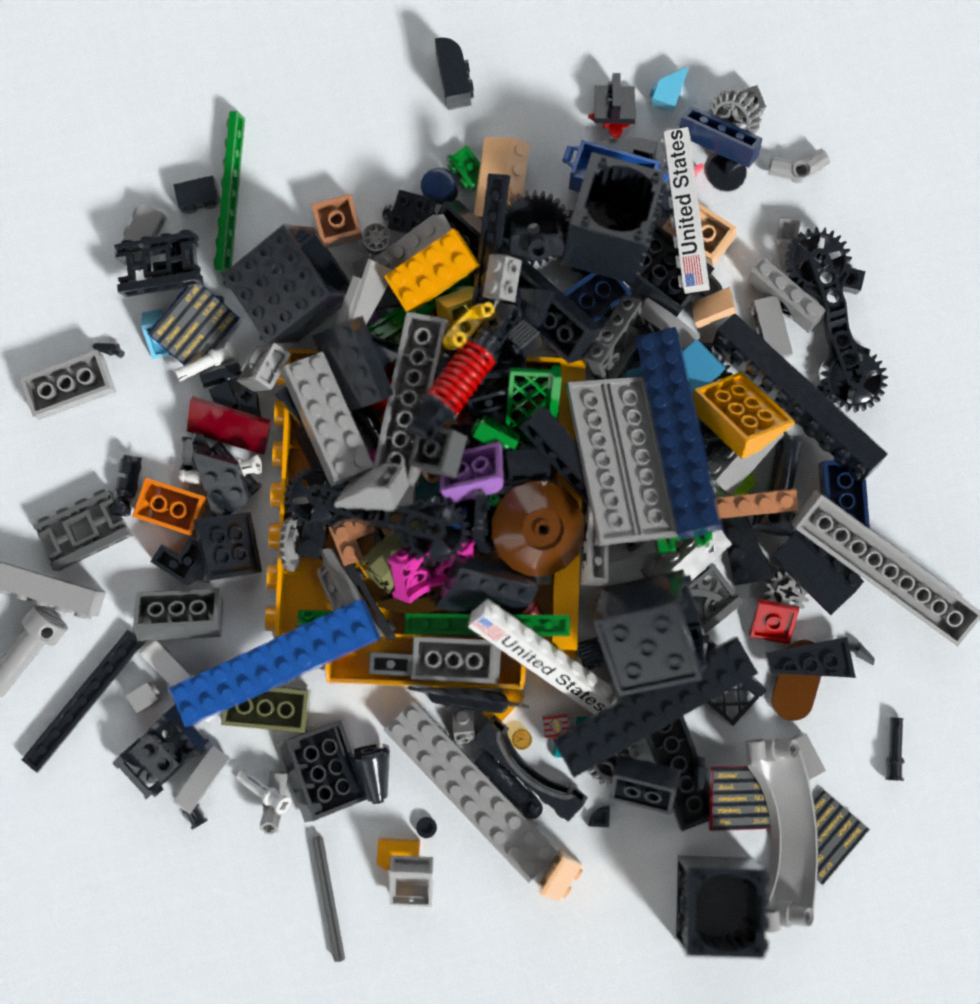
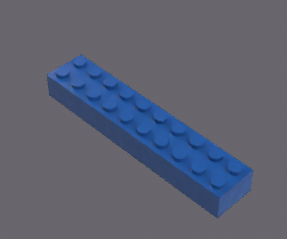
M357 600L169 687L185 727L193 726L380 640L381 637L365 601Z

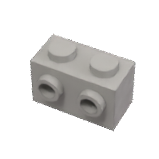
M490 255L483 297L497 301L515 302L522 261L506 255Z

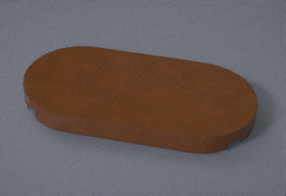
M799 640L793 642L787 648L812 644L814 642ZM778 674L771 696L772 706L778 716L789 721H798L805 718L812 710L821 676Z

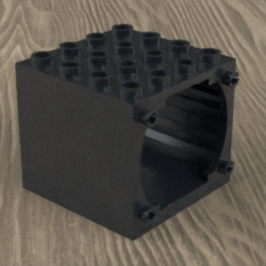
M592 152L570 222L562 264L634 284L635 277L640 278L667 181H663L665 172ZM589 202L597 203L596 210L600 209L601 204H603L605 208L611 206L613 209L619 207L621 211H629L628 214L630 215L636 213L635 219L639 221L640 215H643L644 219L641 228L630 232H616L603 228L591 219V216L587 214Z
M285 224L222 274L224 286L232 290L260 332L261 336L259 338L264 344L299 342L341 309L351 283L314 227Z
M684 569L603 587L593 623L619 696L702 679L703 669H707L705 660L707 643H711V638L709 634L705 635L689 587V584H692L690 574H685Z
M678 856L676 941L686 956L765 959V952L769 951V941L765 939L766 930H769V917H766V908H769L770 898L766 894V886L770 885V874L762 865L753 858ZM722 874H734L748 879L743 880L748 886L747 918H743V921L747 924V938L739 929L734 932V937L731 934H726V937H714L712 935L707 937L704 933H701L700 936L696 930V890H701V885L706 880Z

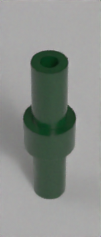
M491 494L489 503L492 508L496 509L501 498L499 495Z

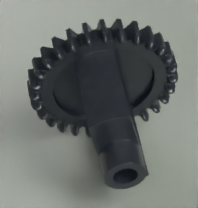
M527 190L525 191V197L517 193L518 200L516 201L510 197L511 205L507 204L503 240L510 245L512 255H521L526 261H530L533 267L535 261L538 262L539 266H542V260L550 264V256L557 260V256H562L564 253V247H566L565 240H567L569 231L568 225L571 222V218H568L570 213L565 211V204L559 205V198L553 201V194L551 193L547 198H545V191H542L540 196H537L536 190L533 191L532 196L529 195ZM532 223L538 224L535 228L528 227Z

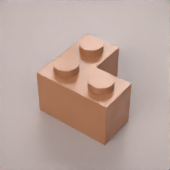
M345 522L334 529L329 527L345 567L352 563L360 562L364 557L358 540L377 533L374 526H365L355 522Z

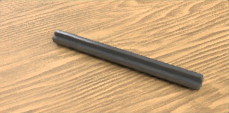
M315 837L312 839V846L334 962H341L345 960L324 840L323 837Z

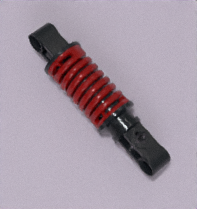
M500 301L496 305L493 314L476 331L475 337H466V342L459 347L456 355L451 358L447 367L442 370V374L437 377L433 386L421 397L425 405L410 423V432L412 434L432 441L446 421L454 422L457 419L459 410H462L463 404L467 403L468 398L473 395L472 391H475L477 385L481 384L482 379L486 377V372H489L496 365L497 357L495 353L501 349L503 342L522 318V309L520 307Z

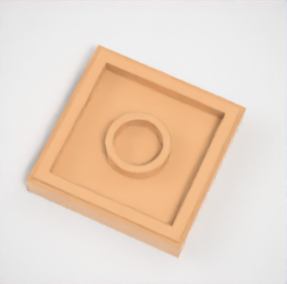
M730 287L692 302L694 321L697 328L736 313Z

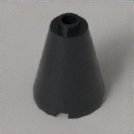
M376 744L365 745L354 749V754L349 752V760L367 801L372 802V804L383 803L384 799L388 797L390 748L387 744H382L383 748H377Z

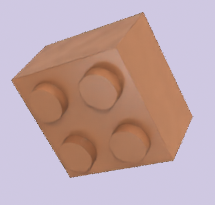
M351 194L311 204L319 235L327 248L362 239Z

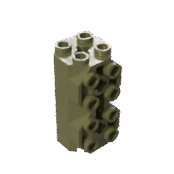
M413 521L410 524L412 529H418L421 526L419 521ZM439 528L432 530L433 535L439 532ZM391 531L359 563L361 567L366 565V574L381 589L386 588L385 592L387 593L395 588L392 567L388 563V558L404 547L400 537L394 531Z

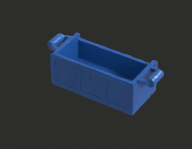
M585 140L581 141L580 146H567L562 159L563 163L572 168L569 190L580 192L592 152L662 171L659 169V161ZM574 150H575V151H578V152H577L575 161H574V163H573V162H570V161H571L573 152H574ZM665 173L663 181L668 180L669 175Z

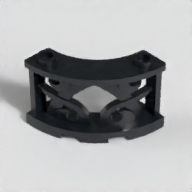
M176 704L165 712L148 729V732L142 736L143 738L146 734L156 735L163 743L173 740L175 742L174 755L177 757L175 761L179 765L161 783L155 782L151 787H148L140 779L144 769L127 753L141 740L140 737L112 763L130 779L146 800L151 795L155 798L164 790L162 785L195 755L199 757L207 750L205 745L210 741L208 738L204 739L193 726L185 727ZM163 730H166L168 732V735L172 733L173 736L165 738L163 737L162 732ZM185 734L188 739L182 740L181 736ZM191 741L195 746L188 748L187 742ZM146 744L143 749L149 750V754L152 752L150 744ZM182 752L188 754V755L181 761ZM126 762L135 767L140 768L137 774L130 768V766ZM158 763L159 770H164L166 763ZM147 773L146 780L148 781L150 775Z

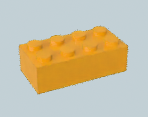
M452 229L384 277L406 312L413 313L475 271L480 265L459 232Z

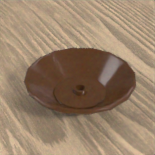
M528 481L512 488L499 501L492 517V540L498 555L513 570L528 576H549L565 569L577 557L585 539V518L578 501L565 488L549 481ZM540 525L545 527L543 533H540L538 530Z

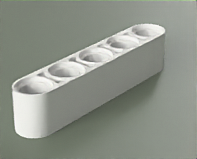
M148 640L138 650L139 654L171 686L194 676L159 640ZM215 716L206 719V721L210 722Z

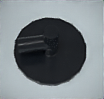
M719 154L711 159L707 167V177L710 184L722 192L737 190L746 179L747 168Z

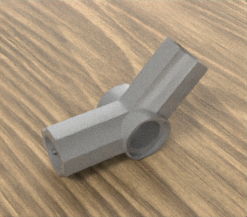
M822 148L799 161L773 156L769 165L768 175L791 179L794 183H802L806 178L829 165V156ZM796 169H802L804 175H798Z
M271 771L268 787L278 789L279 793L285 796L288 773ZM263 803L260 830L269 835L278 832L281 816L284 813L278 814L275 808Z

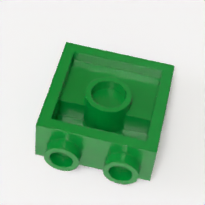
M486 415L483 416L482 420L477 418L470 432L476 438V442L483 446L494 443L496 439L500 442L501 446L510 449V447L515 449L521 435Z

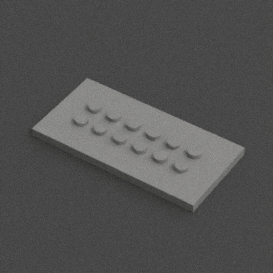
M644 377L568 382L565 386L598 546L679 536Z

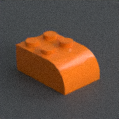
M145 477L132 517L196 537L193 520L202 518L208 499L205 496Z

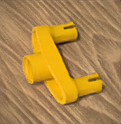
M490 303L474 305L458 320H455L443 337V346L447 350H455L466 342V337L469 338L484 320L493 314V305ZM461 323L466 326L465 333L460 330Z

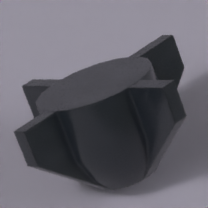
M194 433L193 438L182 437L181 440L184 445L182 452L183 463L180 470L190 471L197 469L192 455L195 449H199L201 453L211 456V448L202 433Z

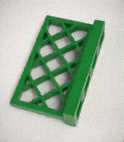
M552 366V370L510 368L505 426L511 429L515 426L519 428L521 426L520 422L529 418L531 414L543 405L557 420L562 380L560 366ZM514 375L524 376L527 380L519 385L514 380ZM539 376L547 377V381L541 386L535 381ZM532 383L536 389L528 394L523 388ZM520 391L525 397L517 402L512 396ZM541 392L545 399L538 403L533 397ZM530 401L534 407L526 411L522 405ZM519 409L523 415L515 419L511 413ZM521 430L519 441L532 442Z

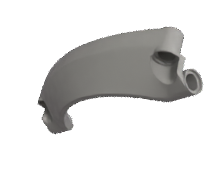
M793 739L747 740L748 768L757 779L763 791L771 824V859L768 872L770 874V885L766 886V894L770 898L769 908H766V917H769V930H766V932L780 931V926L790 927L797 925L810 927L814 920L818 840L813 796L799 743Z

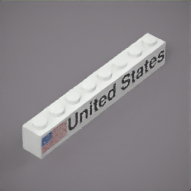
M685 127L664 131L665 139H661L662 151H666L667 158H663L665 171L669 170L666 185L667 190H671L672 197H668L670 209L674 210V216L671 217L672 229L676 228L677 236H673L674 247L679 249V255L676 256L677 268H681L682 275L678 276L679 287H683L685 294L710 290L689 129Z
M486 600L472 611L469 628L593 714H597L613 704L615 690L613 687L491 601Z

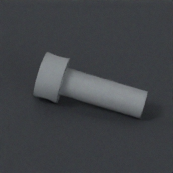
M34 604L21 620L25 630L0 660V697L5 696L45 644L55 646L68 630L66 623L48 608Z

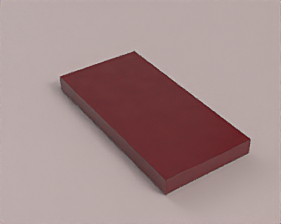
M192 396L187 422L188 432L202 433L204 437L261 455L265 454L271 420Z

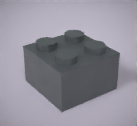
M443 428L439 430L437 436L432 441L416 436L408 466L422 472L456 478L467 437L454 430Z

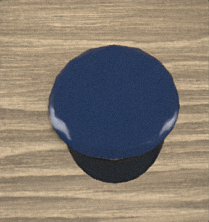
M431 169L421 179L420 189L423 195L437 200V204L443 205L444 201H454L456 199L458 190L455 177L447 169Z

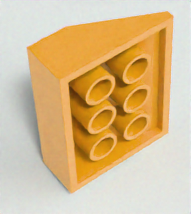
M742 371L696 388L693 392L698 417L741 459L759 452L795 423L786 412Z

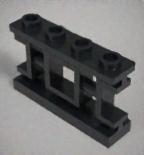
M181 230L177 234L163 233L160 234V237L152 238L147 236L141 237L137 241L123 240L120 244H115L116 258L120 261L126 260L128 275L118 277V282H120V284H117L118 293L126 298L204 284L203 276L200 274L201 267L197 264L190 265L189 249L199 248L197 243L199 237L191 230ZM181 244V254L174 255L171 246ZM141 251L142 261L135 262L134 254L132 253ZM166 254L167 269L151 272L150 256ZM182 263L185 273L175 274V264ZM143 269V276L146 279L136 281V270Z

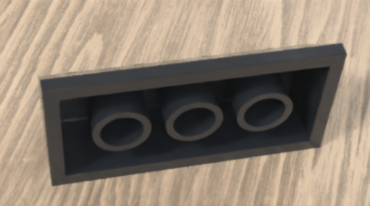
M797 529L771 556L829 615H832L864 582L852 569Z

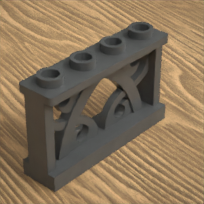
M626 295L623 296L586 352L584 359L588 361L595 380L622 378L638 354L635 337L647 334L644 328L646 321L641 309V300ZM623 334L622 339L620 340V342L618 343V345H617L616 348L614 349V346L616 345L617 341L619 340V338H620L621 335Z
M713 563L692 580V584H689L692 596L707 597L702 608L704 617L700 620L705 634L744 603ZM708 575L714 576L716 580L712 591H709L711 588L710 580L707 585H704L702 582ZM721 585L729 595L726 599L717 594ZM713 599L710 605L714 604L715 608L709 611L708 604Z

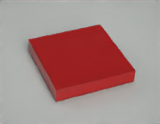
M758 598L749 630V637L790 645L800 610L799 606Z

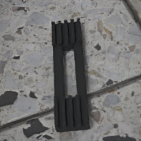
M353 563L345 567L358 589H362L378 619L376 622L386 639L391 641L396 638L393 632L396 628L390 619L388 621L385 619L363 581V578H366L362 569L360 567L356 568Z

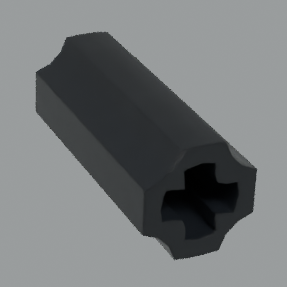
M238 360L205 369L199 373L203 388L205 389L220 385L226 381L238 380L243 370Z

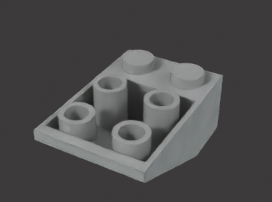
M383 464L351 479L334 503L335 507L394 510L409 487L405 465Z

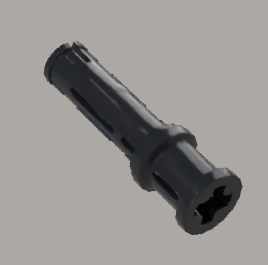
M221 441L212 446L211 451L214 454L225 459L235 460V457L225 448ZM250 474L245 475L244 479L251 497L260 490L262 484L257 483Z
M890 717L889 757L886 759L888 772L885 780L904 781L902 777V768L905 763L904 758H902L904 718Z

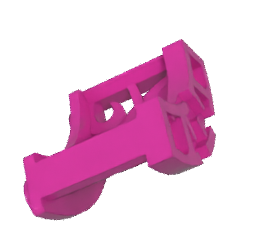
M467 538L469 543L462 544L465 551L458 550L457 552L459 555L474 558V540ZM444 540L443 542L452 551L453 548ZM430 543V546H429V549H428L426 555H429L430 549H431V546H432V543ZM403 547L397 550L388 558V563L392 567L395 589L392 591L393 598L411 604L417 597L431 591V587L439 585L443 587L456 558L454 555L451 556L452 563L445 559L446 561H444L443 566L439 564L436 569L428 570L425 567H419L423 562V558L416 561V553L411 556L409 555L411 548L405 549Z

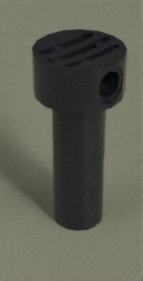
M781 438L777 442L767 491L793 489L802 447L800 442ZM788 511L754 515L752 528L770 535L791 536L793 535L794 527L790 522L796 516V513ZM777 519L778 522L773 523L770 520Z

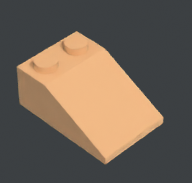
M699 203L706 262L714 267L737 236V228ZM673 212L662 228L670 235L677 236L676 228L672 229L671 217L674 216Z
M561 849L538 883L539 893L542 896L560 901L562 897L566 898L571 891V882L573 879L577 880L583 871L581 869V862Z

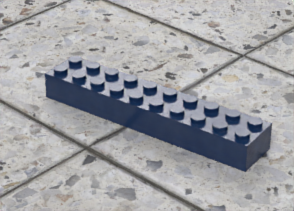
M676 327L635 337L678 535L683 540L721 531L723 526L678 330Z

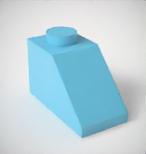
M683 68L659 79L657 86H652L649 95L652 98L650 105L673 112L688 69Z
M162 309L142 312L141 327L152 359L172 355L148 334L164 315Z

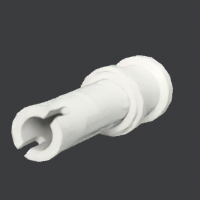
M225 342L224 346L216 350H209L207 355L175 369L174 373H176L178 381L181 382L213 365L220 366L221 362L229 358H236V354L231 344Z
M241 770L238 773L237 781L260 796L265 805L275 808L278 814H283L288 810L291 804L289 797L282 796L278 789L274 787L269 788L246 770Z

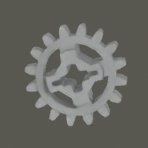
M784 571L783 576L780 572H777V578L770 579L771 584H765L769 591L764 592V595H769V599H767L769 601L777 602L774 597V593H776L779 598L778 602L789 604V601L794 600L797 601L794 605L799 606L800 609L805 608L802 604L803 602H809V599L805 597V594L808 593L786 571ZM787 579L784 585H777L779 581ZM796 584L799 587L800 593L797 592V589L795 587ZM789 588L788 592L794 596H786V594L783 593V591L781 590H786Z

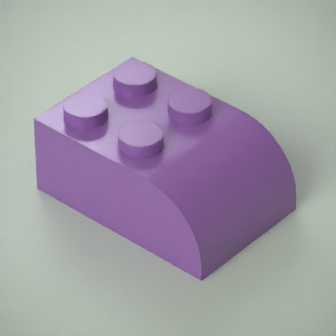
M500 442L464 450L456 478L440 475V491L448 499L449 504L476 498L477 491L491 495L502 488L503 462Z

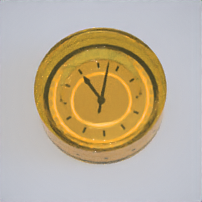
M518 729L512 734V744L519 750H525L532 744V735L526 729Z

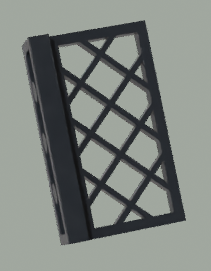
M711 640V643H707L706 651L717 645ZM754 677L741 683L744 687L737 685V688L728 690L737 691L738 702L725 703V693H723V703L709 701L707 704L734 726L760 696L762 697L767 691L766 687ZM749 690L754 696L749 702H740L739 691ZM738 705V714L733 719L726 714V706Z

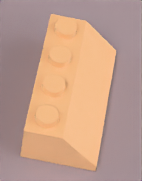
M483 138L473 213L478 218H483L488 173L507 174L510 176L507 204L511 205L510 197L516 201L518 200L517 193L523 197L530 148L529 142L515 138Z

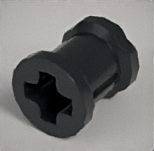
M199 803L191 814L185 810L182 811V814L187 816L192 825L190 827L191 830L208 821L201 813Z

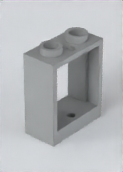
M275 343L256 346L237 382L254 392L272 390L291 353Z
M391 855L390 905L432 907L433 857ZM396 878L427 879V887L396 886Z

